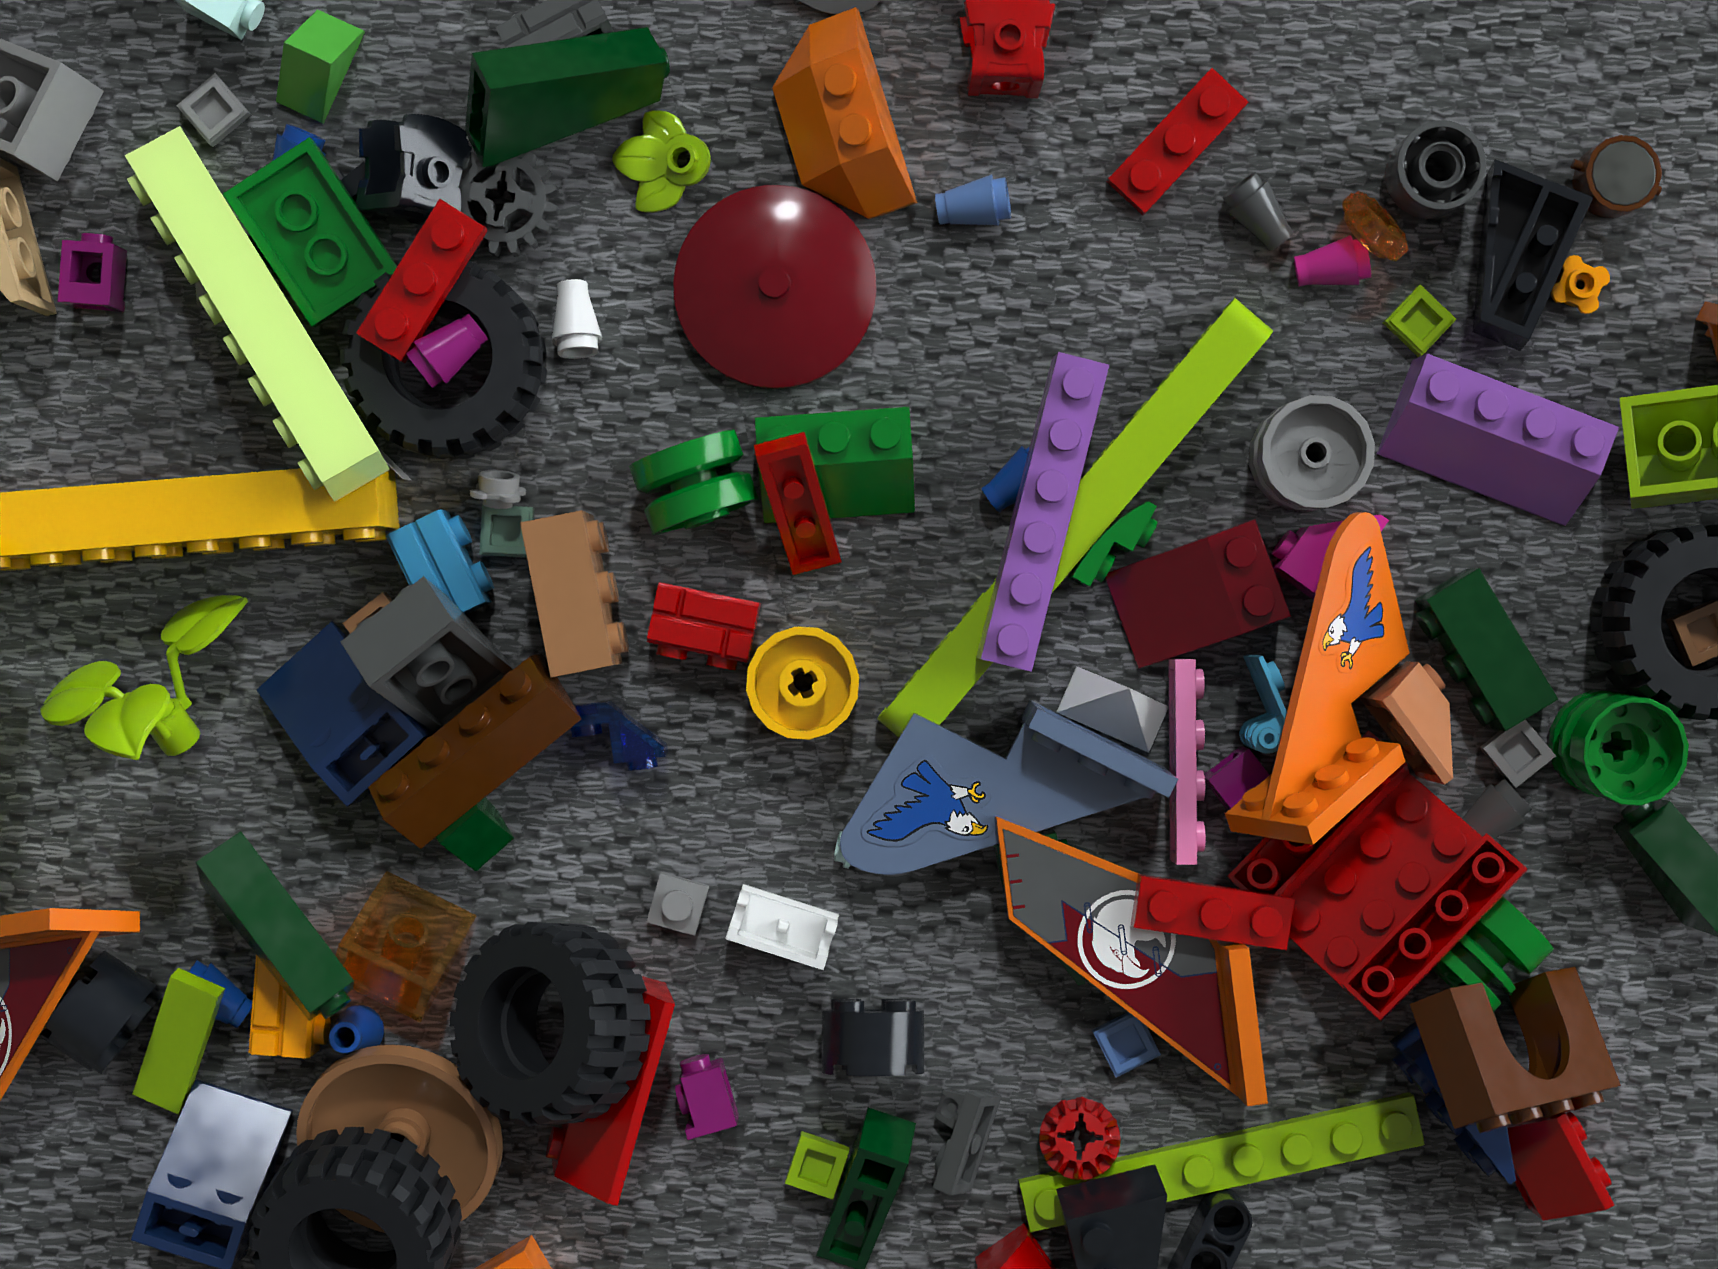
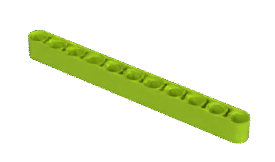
M1233 298L1222 310L1223 313L1205 330L1189 349L1190 352L1180 363H1177L1157 387V391L1148 401L1144 402L1124 426V430L1115 440L1113 439L1093 462L1090 470L1080 479L1052 593L1272 334L1273 330L1236 298ZM996 578L989 589L982 593L964 614L961 622L955 629L950 631L930 654V658L921 669H918L897 693V697L888 708L885 707L877 717V720L898 738L913 713L941 725L993 663L976 658Z

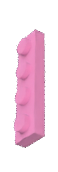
M1168 659L1169 772L1178 778L1169 797L1170 860L1176 865H1197V852H1204L1206 843L1204 822L1197 821V801H1204L1205 776L1203 770H1197L1196 750H1203L1205 744L1203 720H1196V699H1203L1204 672L1203 669H1196V659Z

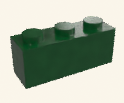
M1479 568L1465 569L1414 600L1420 609V612L1415 615L1419 626L1429 639L1437 638L1447 653V655L1442 657L1443 665L1455 682L1460 683L1464 681L1473 696L1468 701L1469 708L1481 725L1485 727L1490 724L1492 729L1507 731L1558 700V697Z

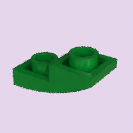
M1149 501L1142 503L1110 524L1075 565L1068 578L1083 587H1090L1094 579L1102 583L1116 556L1109 553L1112 545L1126 553L1132 552L1136 544L1142 548L1145 547L1158 523L1157 520L1151 518L1157 506Z

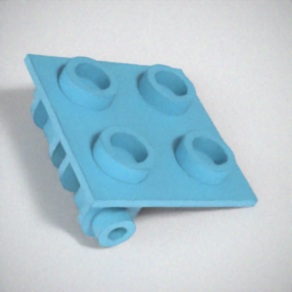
M1247 654L1243 657L1266 713L1243 723L1239 732L1240 740L1246 747L1265 754L1278 751L1287 714L1279 694L1280 691L1285 690V684L1274 661L1267 663L1264 656Z

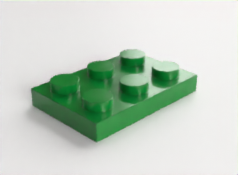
M310 137L223 193V196L311 327L320 325L358 300L362 292L367 294L375 289L377 286L374 280L385 272L392 276L397 268L396 263L315 141Z

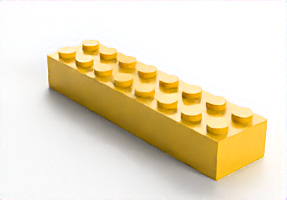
M301 468L0 492V571L31 569V566L49 565V567L82 565L81 555L83 561H100V563L132 561V551H135V557H151V559L183 557V547H187V553H202V555L234 553L233 543H239V549H253L254 551L276 550L285 548L284 539H291L292 545H304L306 547L335 545V535L343 534L344 541H385L386 531L400 528L395 471L390 468L389 471L335 502L324 485L314 490Z

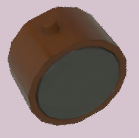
M1619 135L1606 139L1591 148L1579 160L1574 159L1571 164V169L1575 170L1572 179L1574 190L1593 197L1587 211L1598 217L1614 219L1627 215L1643 207L1654 196H1659L1662 190V186H1659L1662 168L1658 155L1648 143L1635 136Z

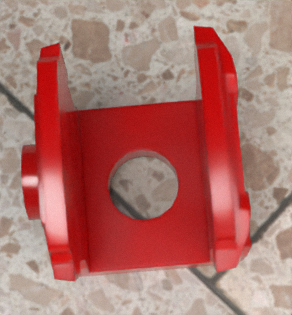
M965 0L966 16L960 17L963 42L965 47L970 46L972 61L967 95H1017L1038 99L1044 80L1043 50L1047 45L1056 5L1050 3V0Z

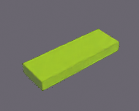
M176 969L170 976L132 1095L178 1115L181 1113L194 1084L226 988L183 969Z

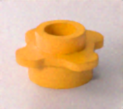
M1577 255L1567 257L1562 266L1563 272L1558 276L1556 284H1554L1550 293L1551 297L1556 303H1565L1569 306L1577 307L1582 314H1590L1598 309L1599 293L1602 287L1609 283L1610 274L1603 266L1594 268L1583 263L1581 257ZM1578 280L1584 282L1583 289H1578L1576 287V282Z

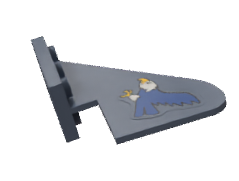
M1031 700L1021 716L1024 723L1006 758L913 713L843 829L840 837V849L843 857L850 865L863 871L882 875L907 873L999 844L995 816L1037 832L1141 798L1152 799L1153 795L1157 793L1169 798L1178 778L1165 767Z

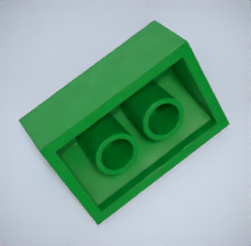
M909 407L755 418L757 444L805 432L830 519L915 513L913 450ZM758 466L764 523H776Z

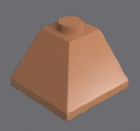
M1407 661L1359 698L1392 743L1401 745L1406 762L1418 778L1445 785L1453 779L1450 703L1441 692L1445 688V684L1429 664L1422 666L1419 662Z

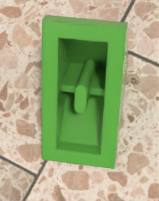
M317 9L284 42L276 102L324 124L365 31Z

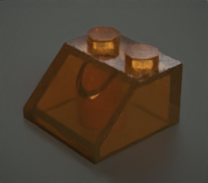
M386 871L339 943L335 956L353 978V990L421 1023L439 993L477 915Z

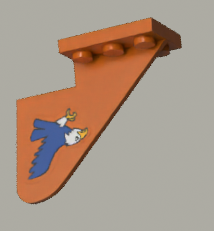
M1355 512L1350 514L1339 525L1329 542L1273 772L1258 786L1245 792L1242 799L1225 813L1231 832L1314 845L1406 762L1400 744L1361 737L1351 705L1352 702L1410 654L1380 526L1377 519L1370 513Z

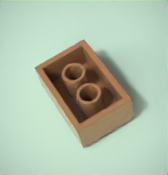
M583 510L520 522L550 677L622 664L621 653L629 652V645L624 623L614 622L611 603L619 602V594L614 573L604 571L601 553L609 552L608 537L604 523L594 520L592 514Z

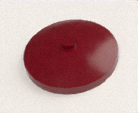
M763 185L744 189L727 196L708 209L691 228L682 244L673 280L675 307L684 333L698 354L711 367L724 376L741 384L762 389L800 387L815 382L836 370L853 354L865 336L872 319L876 299L875 267L871 252L858 227L831 201L811 191L786 185Z

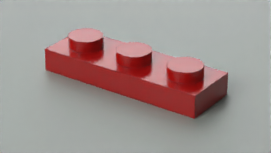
M1211 68L1106 182L1144 216L1249 102L1217 71Z
M439 199L356 334L405 364L408 360L406 353L416 347L413 341L423 336L488 229L442 199Z
M805 432L754 445L757 463L792 574L796 575L842 563Z
M1138 874L1131 926L1139 929L1287 950L1295 899L1283 895Z

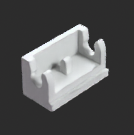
M743 884L725 939L824 970L829 947L837 928L839 914Z

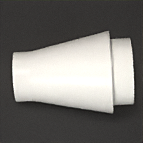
M579 279L561 281L557 284L558 297L551 342L557 346L558 356L563 358L579 359L594 356L598 353V343L602 341V335L589 297L588 283Z

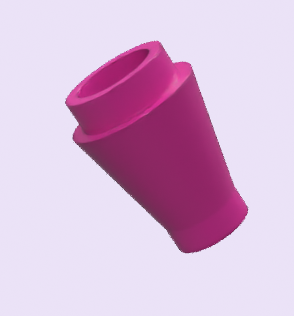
M1349 235L1304 255L1293 257L1298 287L1305 285H1359V280L1371 278L1370 258L1365 238L1353 240L1352 236Z

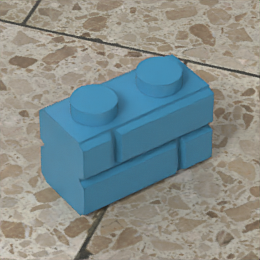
M440 509L386 535L409 585L414 584L424 576L446 594L465 615L492 602L487 592L494 588L492 579L481 561L473 563L465 545L472 543V539L459 515L451 518L449 511Z

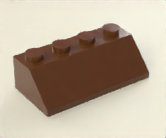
M542 654L529 656L473 703L467 705L458 715L432 736L426 738L421 745L405 758L384 772L368 788L382 819L422 849L582 718L558 677H550L547 659Z

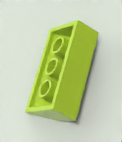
M1718 385L1621 397L1620 408L1631 509L1718 499Z

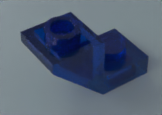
M612 701L575 705L582 719L571 727L572 737L601 734V724L608 723L614 763L627 762L628 771L658 767L657 758L665 757L669 754L666 742Z

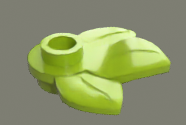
M660 110L645 112L643 117L644 135L634 136L625 140L612 156L615 167L622 174L634 181H639L635 208L645 213H655L675 206L679 202L685 187L700 182L708 173L711 163V156L707 145L698 137L687 134L678 117L667 111ZM683 151H689V163L685 167L679 168L677 164L678 156Z

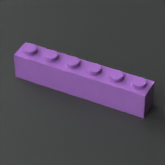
M1058 352L1051 360L976 658L1032 672L1109 369L1108 364Z

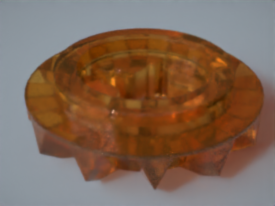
M1357 191L1351 193L1342 201V207L1345 212L1343 216L1348 228L1358 241L1375 256L1398 261L1409 250L1406 235L1397 225L1398 221L1393 219L1387 209L1380 206L1375 198Z

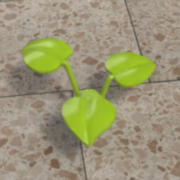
M220 595L204 598L179 610L165 625L161 633V640L165 645L170 646L166 651V657L176 698H170V693L167 689L159 684H146L124 694L118 688L112 686L121 675L119 667L112 662L97 661L73 671L57 684L45 700L44 705L40 708L43 719L51 725L64 726L76 723L94 712L85 724L84 733L86 737L100 750L123 758L139 760L149 734L167 756H175L187 751L198 741L200 730L185 711L192 705V702L185 692L178 663L179 654H194L212 643L248 603V599L237 595ZM104 697L113 698V700L100 706Z

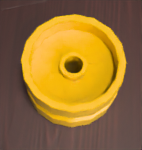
M796 626L774 633L757 648L747 669L746 692L753 712L768 729L786 738L810 740L831 733L849 717L858 699L859 674L852 653L838 637L820 628ZM800 672L809 673L813 677L812 688L808 691H799L794 685L795 676Z

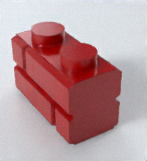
M659 582L647 642L658 644L656 652L658 655L686 660L688 651L708 655L706 665L736 670L738 661L749 662L761 603Z

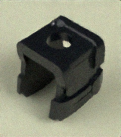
M406 114L403 116L402 122L370 120L366 128L359 129V158H365V176L363 180L359 181L357 188L358 208L367 212H380L403 218L410 223L418 225L425 223L439 199L461 211V191L458 187L462 170L467 169L472 146L468 145L469 141L466 131L447 120L424 114Z

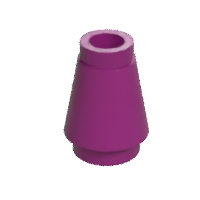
M468 313L461 320L458 319L413 341L416 347L406 353V355L433 388L442 380L447 384L488 338Z

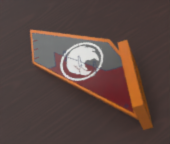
M995 816L1008 919L1230 1090L1246 1106L1268 1104L1249 947L1234 942L1133 928L1131 926V918L1139 873Z
M47 908L0 916V1101L95 939L140 932V911Z

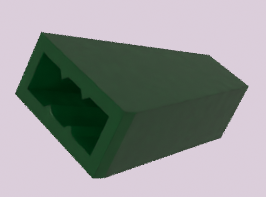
M648 27L472 53L465 131L481 166H493L659 102L661 100L664 79L669 76L670 71L668 55L663 47L658 46Z
M241 831L196 861L201 886L309 1021L320 1013L324 1019H328L351 1001L347 993L353 990V978Z

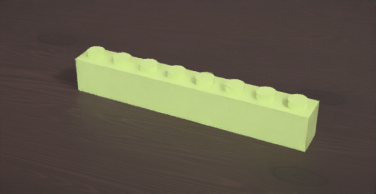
M179 126L126 154L125 157L135 172V175L127 178L129 184L143 206L151 202L155 205L159 213L151 217V220L167 246L175 241L178 243L183 253L174 258L189 283L192 285L201 281L207 293L198 298L215 325L225 321L231 334L225 336L223 340L239 366L247 361L251 364L256 374L247 380L264 407L272 402L277 407L281 416L272 421L289 448L299 444L306 458L299 461L298 465L312 488L316 490L324 485L335 502L389 471L390 468L182 128Z

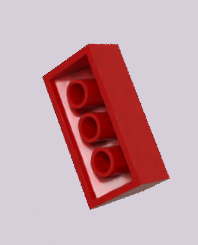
M644 976L642 978L647 991L642 993L644 1004L650 1005L651 1020H646L645 1034H649L650 1039L648 1050L641 1051L639 1061L643 1065L637 1078L626 1082L630 1087L628 1092L618 1103H611L606 1113L597 1118H587L584 1122L562 1124L561 1128L553 1127L546 1150V1157L552 1159L554 1177L607 1204L618 1206L675 1007V1002L666 983Z

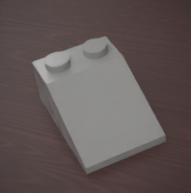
M0 39V156L58 181L65 166L70 161L72 152L88 121L93 116L94 110L104 91L63 63Z

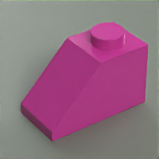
M1374 515L1382 531L1389 520L1382 515ZM1343 521L1302 527L1296 533L1288 530L1272 551V555L1278 558L1273 564L1274 572L1314 600L1326 550L1333 534Z

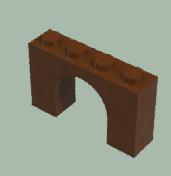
M1576 967L1543 972L1515 983V991L1508 995L1526 1042L1529 1056L1528 1071L1517 1062L1508 1049L1483 983L1449 988L1410 1004L1454 1129L1476 1124L1479 1134L1508 1125L1522 1124L1541 1117L1547 1118L1571 1110L1577 1111L1605 1102L1601 1092L1621 1086Z

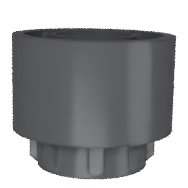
M1446 120L1425 123L1410 133L1391 152L1385 168L1387 190L1395 204L1412 216L1424 219L1445 216L1469 201L1478 192L1486 174V155L1479 139L1465 126ZM1427 159L1436 160L1443 166L1445 171L1444 181H1436L1429 177L1425 169Z

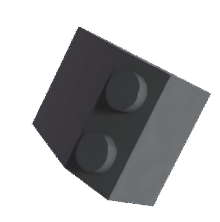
M424 576L414 584L402 589L393 601L374 616L359 623L355 631L341 641V644L371 689L434 733L458 715L467 705L473 703L499 682L509 671L515 669L453 601Z

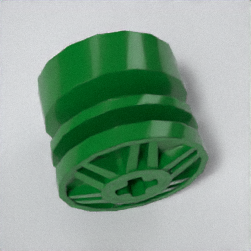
M1592 690L1574 696L1558 711L1550 727L1548 747L1556 755L1551 760L1553 768L1566 784L1584 793L1602 797L1615 803L1641 806L1661 799L1678 784L1687 766L1689 744L1683 724L1672 710L1650 698L1614 691ZM1611 737H1612V739H1613V745H1610V746L1605 747L1604 752H1603V749H1602L1603 743H1608V742H1610Z
M1502 896L1432 970L1451 988L1483 983L1494 1012L1501 1005V1002L1486 985L1492 982L1503 992L1511 995L1515 991V986L1502 968L1509 963L1518 970L1530 975L1553 952L1554 948L1545 936Z

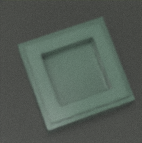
M482 505L479 555L527 558L520 522L534 520L535 508L513 506L507 509H495Z

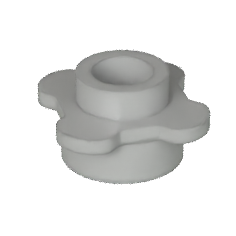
M486 470L479 472L476 489L470 490V496L482 499V505L486 507L507 509L513 507V503L520 502L521 496L526 495V489L519 487L520 476L516 473L502 470Z

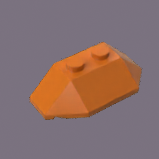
M854 7L810 24L772 87L801 184L868 219L916 204V196L859 9Z

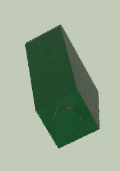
M1659 799L1641 806H1626L1621 812L1624 819L1614 825L1613 829L1681 923L1718 937V854L1670 801Z

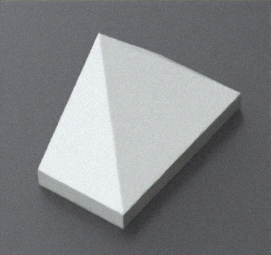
M1076 666L1056 712L1149 753L1169 706L1131 688Z

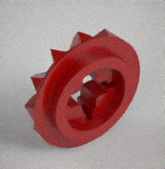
M1082 1096L1067 1101L1061 1100L1045 1115L1039 1133L1040 1148L1046 1162L1058 1174L1073 1180H1089L1106 1172L1117 1158L1121 1143L1116 1118L1112 1116L1102 1103L1086 1099ZM1078 1117H1083L1086 1133L1094 1135L1096 1138H1102V1141L1095 1140L1094 1143H1086L1081 1160H1077L1074 1142L1057 1137V1135L1074 1132L1075 1126L1078 1124Z

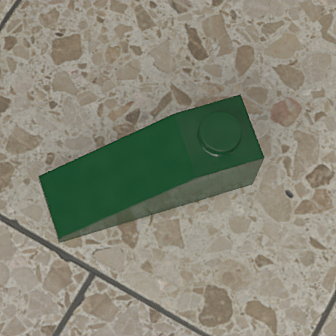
M869 1107L867 1108L853 1143L816 1256L854 1269L866 1268L908 1166L916 1123Z

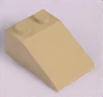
M0 158V291L11 303L45 316L57 314L18 169L13 164Z

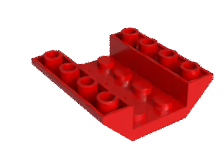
M1369 730L1362 737L1374 738L1376 741H1380ZM1405 762L1314 845L1265 837L1227 877L1238 889L1294 898L1289 938L1350 996L1379 1021H1382L1528 869L1490 835L1486 833L1482 837L1411 775Z

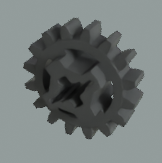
M472 151L469 159L473 166L469 170H462V182L458 188L461 191L462 213L474 220L471 206L484 209L487 213L486 224L488 225V231L477 247V250L488 242L489 252L493 257H499L503 246H507L514 257L520 256V244L525 241L533 249L538 248L539 245L534 235L538 231L551 235L553 230L545 219L547 216H558L560 213L559 208L549 202L550 198L560 194L556 184H544L552 175L547 165L534 169L537 157L532 151H529L522 159L516 156L493 166L482 167L476 154ZM495 170L493 176L483 183H478L483 176ZM520 172L532 180L537 196L520 189ZM504 190H507L513 197L514 202L505 203L503 210L500 211L494 204L493 198L502 197ZM524 217L530 218L523 227L511 232L512 225Z

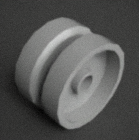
M1309 395L1275 409L1258 425L1250 442L1249 467L1256 486L1270 502L1289 511L1313 512L1346 502L1365 486L1374 466L1375 442L1368 422L1352 405L1333 396ZM1310 444L1313 445L1311 453H1318L1317 462H1311L1307 458L1306 449Z

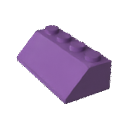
M1425 354L1411 362L1377 455L1566 526L1601 476L1619 427L1433 355Z

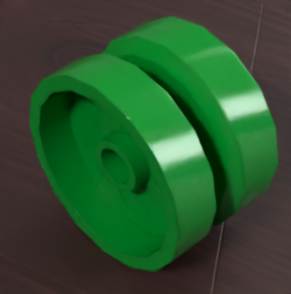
M726 430L689 440L648 455L629 465L637 491L646 494L669 489L672 491L653 500L644 509L652 535L664 534L682 528L686 530L724 518L730 515L729 512L759 500L749 473L740 471L717 476V473L738 464L744 456L735 430Z

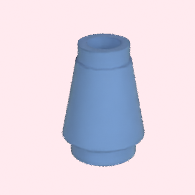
M991 174L947 190L945 193L935 194L940 224L1000 225V220L1011 218L1010 198L1005 177L993 179Z

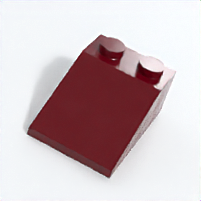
M1255 519L1110 571L1105 577L1138 669L1247 633L1291 616Z

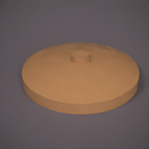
M405 1045L366 1047L351 1052L331 1064L319 1076L304 1099L299 1112L296 1130L297 1146L305 1140H314L317 1134L331 1129H337L338 1134L341 1135L345 1127H364V1133L373 1134L375 1129L392 1132L390 1138L399 1142H403L405 1138L418 1145L416 1151L425 1158L429 1154L440 1165L438 1174L441 1177L447 1175L456 1191L452 1199H457L460 1203L461 1221L471 1215L488 1195L501 1164L503 1138L499 1119L488 1111V1107H482L471 1095L470 1091L473 1086L464 1084L456 1064L433 1052ZM336 1209L358 1224L384 1232L374 1221L360 1213L346 1209Z

